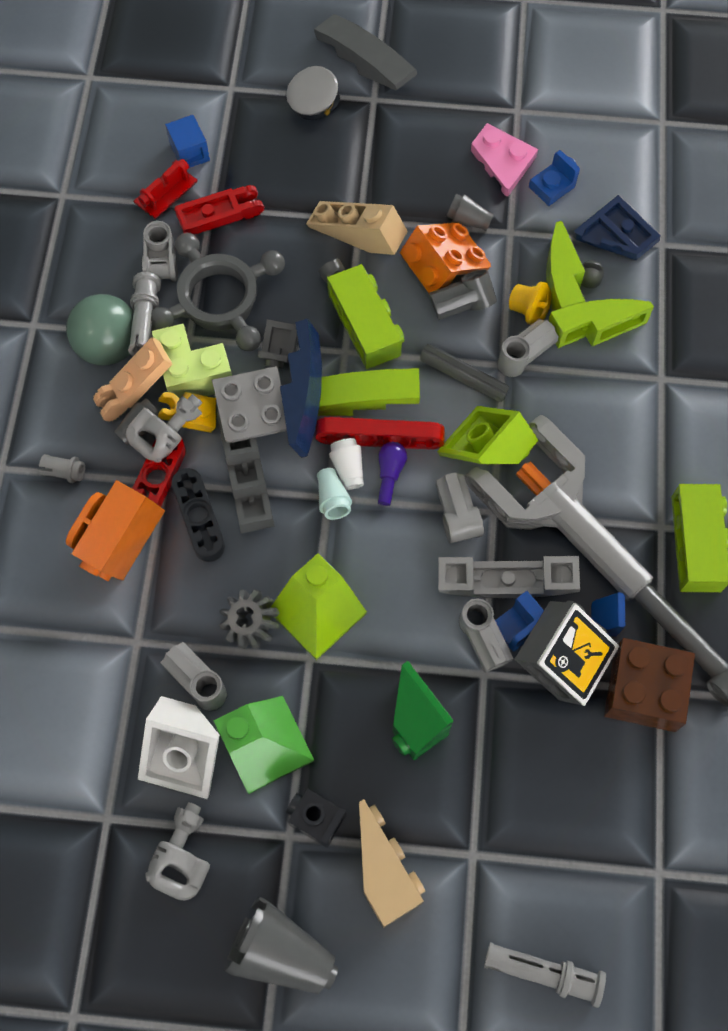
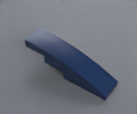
M307 318L295 322L300 350L288 354L292 383L280 386L289 445L301 458L308 456L314 436L322 383V358L319 334Z

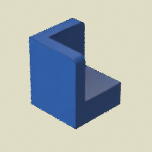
M194 115L165 124L170 146L178 161L184 159L188 163L189 168L210 161L207 141Z
M525 591L516 598L513 607L495 620L506 644L513 652L525 643L544 612L543 608L528 591Z

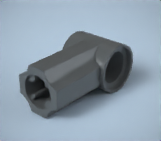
M486 269L470 272L464 275L460 282L429 293L439 320L468 309H485L497 302L490 275Z

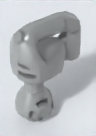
M193 394L188 399L181 396L176 405V413L167 424L149 409L143 408L126 429L127 442L146 459L161 462L181 441L182 438L177 433L186 422L195 420L202 414L198 409L202 401ZM141 431H146L156 437L154 447L139 436Z
M190 802L187 803L185 809L177 807L174 815L176 829L169 842L161 841L158 844L149 862L148 872L145 873L146 881L154 889L183 901L192 899L197 895L210 869V864L207 861L183 849L188 836L197 831L204 821L199 816L201 807ZM166 866L172 867L186 877L187 883L183 885L162 875L161 872Z

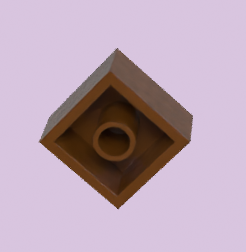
M622 638L612 661L604 717L671 732L678 731L687 721L695 653Z

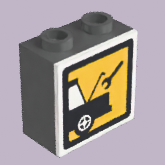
M570 600L567 602L550 601L514 660L559 701L585 706L618 650L619 645L607 634V630L604 627L595 623L586 614L585 609L578 603Z

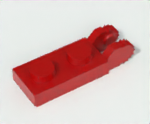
M248 185L233 190L230 188L174 207V211L182 232H189L195 235L242 220L243 218H253L263 213L265 207L262 201L254 200L258 196L256 187Z

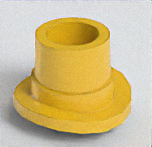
M542 281L533 287L517 284L510 294L509 308L523 314L526 323L532 325L538 319L544 320L551 305V290L548 283Z

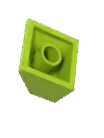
M476 406L437 452L443 457L478 464H519L529 455L530 450L539 440L520 411Z
M319 553L290 578L270 607L279 609L280 614L274 618L315 660H318L367 614V611L344 578Z

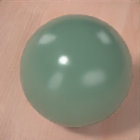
M95 294L82 299L73 307L66 323V334L71 348L82 360L90 364L111 365L120 362L130 355L128 347L130 345L134 311L120 298L108 294Z

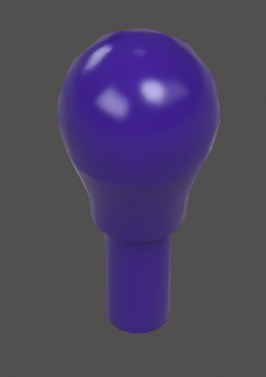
M399 442L384 444L378 453L380 478L382 479L378 504L391 505L394 484L398 481L399 475L407 462V451Z

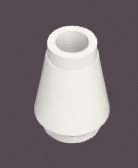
M354 438L342 439L332 443L329 456L346 490H353L362 487L364 483L361 446L357 445Z

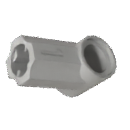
M538 319L519 335L506 338L502 344L497 361L499 371L508 377L521 375L530 362L558 341L559 336L555 331V327L548 320Z
M450 473L436 480V488L444 512L443 525L448 542L451 544L483 536L482 517L478 507L473 506L464 474Z
M476 598L471 599L464 605L459 616V626L463 633L467 635L486 673L507 664L514 658L493 617L492 606L484 599ZM470 611L480 612L484 616L485 623L481 625L472 624L467 618V613Z
M184 642L174 645L165 654L164 659L160 662L161 665L196 700L199 707L212 711L217 710L225 703L227 691L220 676L211 670ZM208 684L217 685L215 693L211 696L203 697L200 695L204 686Z

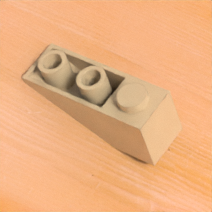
M319 201L306 223L311 229L366 252L395 255L408 232L394 206L382 204Z
M363 799L359 802L363 890L379 922L385 928L424 902L421 894L425 892V889L416 873L413 871L408 874L402 865L401 860L405 858V855L396 839L393 837L388 840L381 827L386 823L375 804L368 807Z

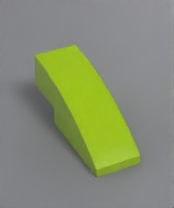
M562 221L556 222L547 257L546 283H548L551 290L550 307L552 311L585 302L580 290L585 269Z
M634 299L595 300L552 311L548 321L555 327V331L559 336L558 341L555 343L557 348H561L584 337L588 339L593 347L646 324L654 306L650 301Z

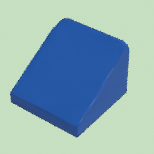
M618 592L597 599L591 604V619L604 627L609 636L617 637L625 627L624 593Z

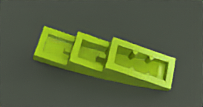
M419 368L383 369L323 376L318 416H353V410H386V404H419Z

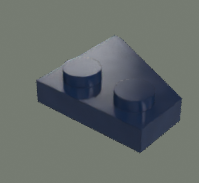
M619 195L573 231V237L577 241L634 260L640 258L656 245L661 237Z

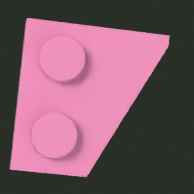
M488 123L471 145L473 155L484 164L489 176H494L502 186V193L507 197L536 159L538 153L537 148Z

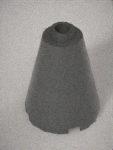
M258 897L251 906V908L256 910L253 919L245 917L227 957L232 962L224 967V971L232 976L319 994L323 988L329 990L338 973V967L334 965L335 956L267 899Z

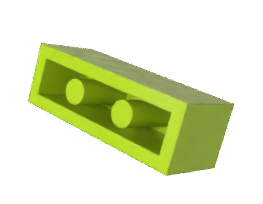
M360 264L327 277L328 295L366 370L400 357L402 343L405 341L404 334L398 324H393L390 318L391 310L386 299H380L374 276L372 274L368 275L364 266Z
M679 484L671 496L680 592L721 593L728 586V528H725L724 516L727 513V499L721 494V484Z

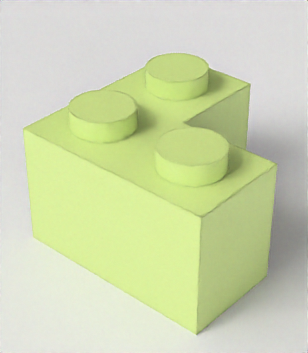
M184 323L152 331L153 338L160 341L172 362L171 367L163 374L167 391L174 393L179 399L185 392L203 396L214 395L212 380L232 376L223 343L191 351Z

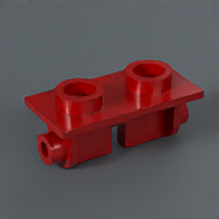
M184 159L174 160L172 166L160 178H157L146 189L142 188L140 190V195L133 202L156 219L195 185L198 180L187 172L189 165Z

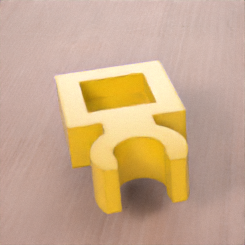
M164 392L159 397L158 402L166 403L171 408V410L162 408L158 413L160 419L170 420L174 416L176 405L179 401L177 395L171 392ZM185 392L182 396L188 399L193 393ZM193 394L202 401V404L198 407L202 414L195 420L186 422L182 427L211 433L216 428V398Z

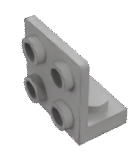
M277 366L212 380L226 443L287 431L280 390L282 385Z

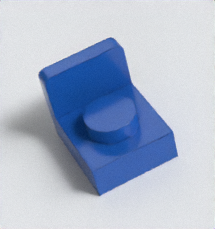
M559 150L554 154L552 164L530 179L529 188L550 206L575 188L580 168L574 159Z

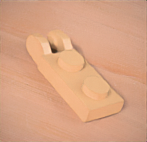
M151 337L109 382L110 384L101 386L97 390L98 392L93 395L96 406L103 408L100 412L103 420L113 422V420L119 418L171 367L172 362L159 340Z

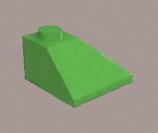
M283 696L246 704L213 720L248 794L314 762V758Z

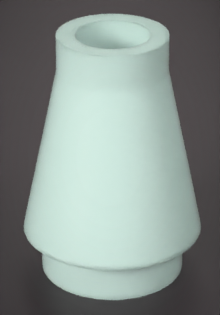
M334 468L320 470L317 473L320 512L330 520L341 519L347 516L351 511L352 499L338 478L336 470Z

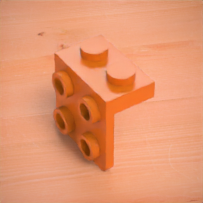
M459 223L418 225L399 252L428 293L449 286L456 275L468 274L481 269L488 270L491 267L485 252L476 245L466 227Z

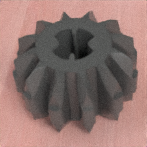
M242 589L239 590L238 600L231 596L227 598L231 608L230 610L221 609L220 614L226 616L228 620L223 621L219 625L220 629L229 630L226 636L227 641H237L238 647L246 649L249 643L252 648L258 649L261 646V638L267 642L273 639L272 635L268 632L269 628L276 630L280 627L278 623L271 621V618L278 616L280 612L277 608H270L273 603V599L270 596L262 598V592L254 589L249 595L246 590ZM248 613L252 614L251 618L254 621L251 626L247 625L248 619L246 615Z

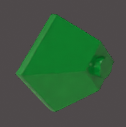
M406 661L401 667L392 730L395 736L391 739L403 756L409 754L415 761L449 735L454 720L409 661Z

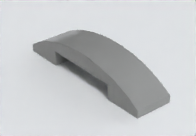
M543 556V561H473V557H439L438 590L440 593L481 598H518L525 591H528L532 597L580 592L579 556Z

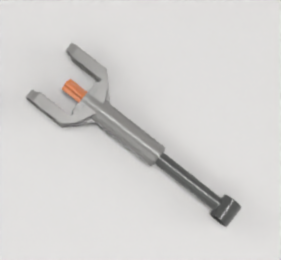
M539 415L529 423V426L539 440L536 444L564 474L551 483L531 461L525 463L516 473V476L536 495V497L528 502L526 509L514 499L489 471L474 467L465 475L469 488L507 528L532 530L543 526L557 527L618 592L624 593L627 601L636 598L643 608L685 651L695 653L694 660L711 677L706 682L709 692L720 703L728 707V663L650 585L653 576L582 505L585 455L547 417Z

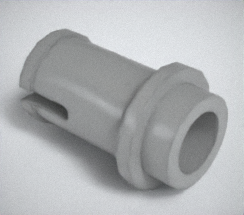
M44 454L39 463V467H45V469H39L40 475L67 479L72 484L76 481H81L85 474V463L80 461L78 457L65 459Z

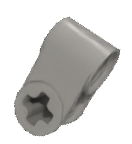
M152 221L146 225L143 231L142 270L143 272L154 273L159 279H171L172 282H177L176 249L170 226L163 221Z

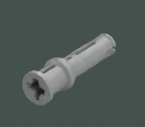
M151 272L137 273L132 281L135 291L130 298V306L134 311L130 345L128 347L131 356H134L151 338V313L154 308L159 307L157 293L161 288V280Z
M491 942L484 963V968L486 969L489 968L519 977L520 979L542 984L556 989L555 992L560 997L566 998L567 995L590 1001L592 1007H600L606 983L605 971L599 970L598 973L574 967L573 962L568 960L557 964L504 948Z

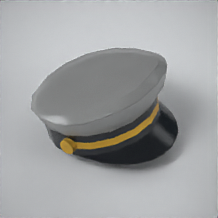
M322 66L307 67L297 73L289 83L286 91L287 102L297 116L305 120L313 121L328 116L340 101L338 82L335 75Z

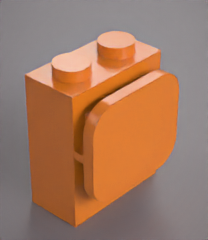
M116 480L107 496L96 492L89 498L68 532L66 545L74 549L71 554L82 560L79 567L94 576H99L106 581H109L111 577L123 581L165 510L146 496Z

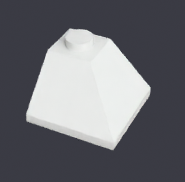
M163 696L160 697L146 718L138 780L208 799L220 735L196 705Z

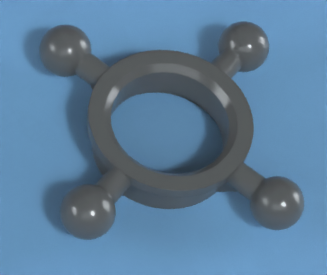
M189 232L180 234L175 240V249L180 256L189 258L191 263L183 270L177 283L179 303L169 309L165 307L154 308L151 313L152 329L158 330L173 326L174 320L180 317L190 318L198 326L211 331H225L234 328L237 332L235 337L236 344L240 349L244 351L257 349L261 343V334L255 327L248 326L245 320L250 315L256 299V280L264 274L270 276L280 274L285 267V260L282 254L275 250L267 251L262 255L259 263L249 267L242 260L231 255L211 254L202 257L199 252V239ZM219 274L237 278L246 290L243 300L233 310L222 314H209L199 310L191 302L192 290L202 279Z

